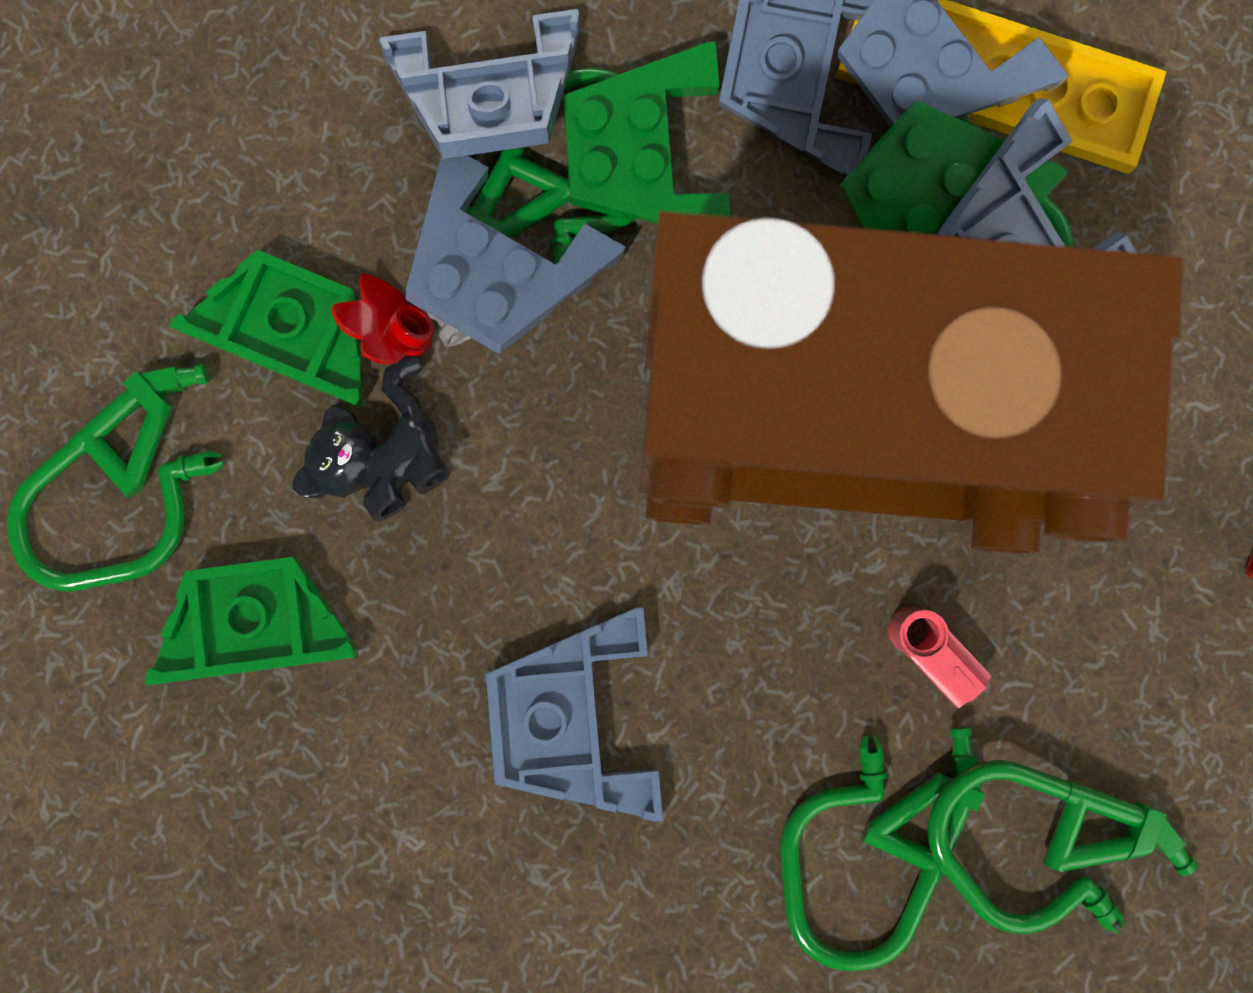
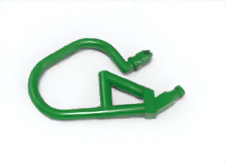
M601 68L571 69L564 92L577 87H587L619 74ZM526 147L502 150L473 206H468L464 211L510 239L570 202L568 179L524 158L523 155ZM512 175L546 191L500 221L491 217ZM608 214L557 219L553 224V239L550 240V247L553 249L552 263H559L574 240L572 236L578 234L584 223L602 234L622 229L633 221Z
M205 363L195 364L194 367L177 368L174 366L146 373L135 371L123 382L127 389L69 438L65 445L21 483L8 509L7 533L13 557L28 577L49 589L64 592L81 591L143 577L157 570L172 556L180 543L185 525V509L179 478L183 481H188L194 476L201 477L217 473L225 466V462L221 461L211 464V459L224 458L221 453L210 450L188 457L180 455L177 457V460L166 462L159 467L158 474L165 507L164 530L155 547L146 555L133 561L76 573H62L52 570L38 559L31 547L27 527L28 513L35 497L81 455L86 453L92 457L126 498L134 497L144 488L147 475L173 407L164 395L185 391L186 387L197 383L200 385L209 383L210 375ZM142 405L147 412L128 465H126L106 442L104 437Z
M971 726L950 728V736L953 737V754H950L952 777L937 771L869 821L863 830L862 842L921 868L919 871L920 875L898 925L893 933L878 946L860 951H841L825 945L814 935L805 916L799 861L801 835L807 824L817 814L832 807L877 803L883 800L885 795L883 779L887 778V772L884 771L883 745L877 736L871 734L873 749L868 750L867 735H863L858 746L860 764H862L860 780L865 781V785L835 787L819 791L801 802L789 816L780 841V862L786 918L789 929L797 944L816 962L839 971L875 969L897 958L912 941L937 883L939 884L943 872L937 865L930 848L903 837L894 831L934 803L943 788L958 774L978 764L977 755L974 754L970 736H972ZM980 785L972 789L957 803L950 816L948 841L952 852L971 809L978 812L985 796L981 792Z
M990 760L975 764L962 771L939 793L932 806L928 821L929 846L941 871L982 920L1008 933L1030 934L1048 929L1061 921L1081 903L1087 910L1092 911L1093 916L1105 930L1116 934L1120 933L1112 924L1117 922L1121 928L1125 929L1123 913L1109 899L1108 892L1104 888L1098 887L1091 878L1081 876L1045 907L1031 913H1009L998 908L990 901L956 859L948 841V824L955 806L972 789L987 781L998 779L1013 781L1060 798L1065 802L1042 862L1056 871L1065 872L1150 855L1154 848L1174 864V869L1180 876H1188L1195 872L1198 867L1196 860L1191 855H1188L1184 846L1186 844L1166 820L1167 814L1139 801H1136V804L1124 801L1073 781H1066L1013 761ZM1087 811L1127 824L1123 837L1074 846Z

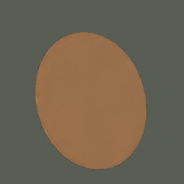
M1003 308L978 309L966 313L953 321L938 338L929 364L931 388L943 412L961 428L985 437L1013 436L1036 425L1049 412L1057 397L1060 386L1061 371L1058 354L1046 332L1025 315Z

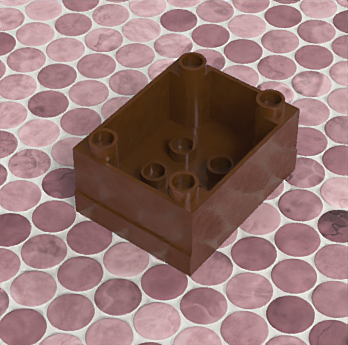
M659 211L645 369H650L639 489V493L648 494L645 519L674 524L711 525L712 508L729 507L730 501L952 520L973 522L972 549L1002 553L1036 554L1040 552L1041 525H1044L1043 536L1049 538L1090 542L1128 541L1129 508L1165 501L1173 341L1180 338L1184 257L791 223L813 236L825 251L833 272L834 287L832 300L820 324L804 338L785 346L759 347L734 338L716 322L707 306L703 290L705 265L715 245L735 227L755 221L756 219ZM1003 308L1025 315L1046 332L1058 354L1061 371L1060 386L1052 407L1036 425L1013 436L985 437L961 428L943 412L931 388L929 364L938 338L953 321L966 313L978 309Z

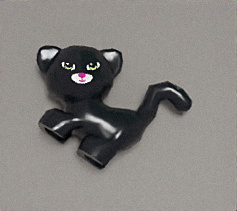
M405 355L398 363L390 364L384 369L381 391L397 406L402 415L394 425L388 438L382 444L377 445L376 439L366 428L358 425L355 415L345 407L332 405L325 412L322 428L314 434L305 451L304 466L298 470L292 481V487L295 492L305 498H321L325 495L345 498L360 489L369 488L364 494L363 505L373 521L382 522L397 514L406 506L401 495V490L406 483L410 482L419 494H425L448 479V471L439 455V440L435 423L423 411L417 397L403 387V378L419 373L424 369L425 362L421 355Z

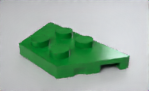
M256 250L238 265L236 272L232 276L219 280L205 292L208 295L205 300L185 316L179 313L172 319L169 327L177 332L360 408L363 403L361 342L359 339L352 338L342 331L331 313V307L335 303L358 300V294L351 288L265 252Z
M297 557L279 558L185 571L176 594V608L166 620L161 637H164L163 644L154 667L148 668L145 682L146 686L355 658L359 657L358 648Z

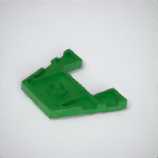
M706 42L563 95L571 205L634 222L636 219H640L654 224H658L659 211L731 217L729 192L675 195L673 191L666 97L717 95L719 76L716 42Z
M913 101L844 179L839 188L861 229L936 235L1005 140L920 101ZM1047 160L1027 175L1025 180L1040 204L1069 172L1064 167Z

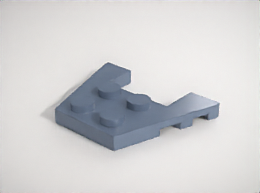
M739 0L719 106L838 174L847 177L867 155L872 133L819 123V117L840 18L859 21L874 0Z
M874 0L838 50L839 60L890 127L913 101H920L962 120L967 118L969 114L996 105L1001 107L1018 101L1020 97L1041 90L1046 92L1062 85L1069 76L1040 37L995 70H989L937 0Z
M578 9L532 15L538 50L535 54L439 68H431L430 49L426 31L380 37L381 48L388 66L442 159L548 144L550 142L581 31Z
M1039 98L1032 103L936 235L1065 247L1025 180L1027 175L1073 142L1048 99ZM1115 232L1093 248L1137 253L1128 236L1119 232Z
M468 155L446 159L441 157L406 287V300L498 354L502 353L552 314V310L572 294H579L590 285L593 278L606 268L610 270L621 260L625 246L585 223L558 264H553L464 212L487 180V166Z
M644 607L629 610L486 674L495 785L560 800L567 799L593 805L599 809L640 816L642 819L654 822L663 821L659 771L657 768L603 774L601 773L592 662L648 656Z

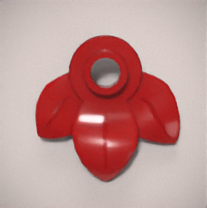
M362 273L359 277L362 301L339 302L331 307V313L340 329L352 338L362 340V355L374 362L395 364L405 355L417 356L423 354L432 343L434 325L428 314L417 306L407 304L399 290L373 275Z

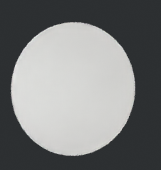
M774 219L750 221L735 227L724 235L711 251L703 276L705 300L716 322L734 338L759 347L785 346L811 333L826 315L832 300L834 287L830 261L817 240L794 224Z

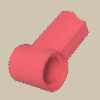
M907 606L894 612L890 618L888 635L893 645L904 652L956 708H960L964 704L973 701L986 689V685L992 676L948 630L944 619L937 613L915 606ZM923 618L928 627L927 637L919 645L911 646L907 638L908 627L916 619Z

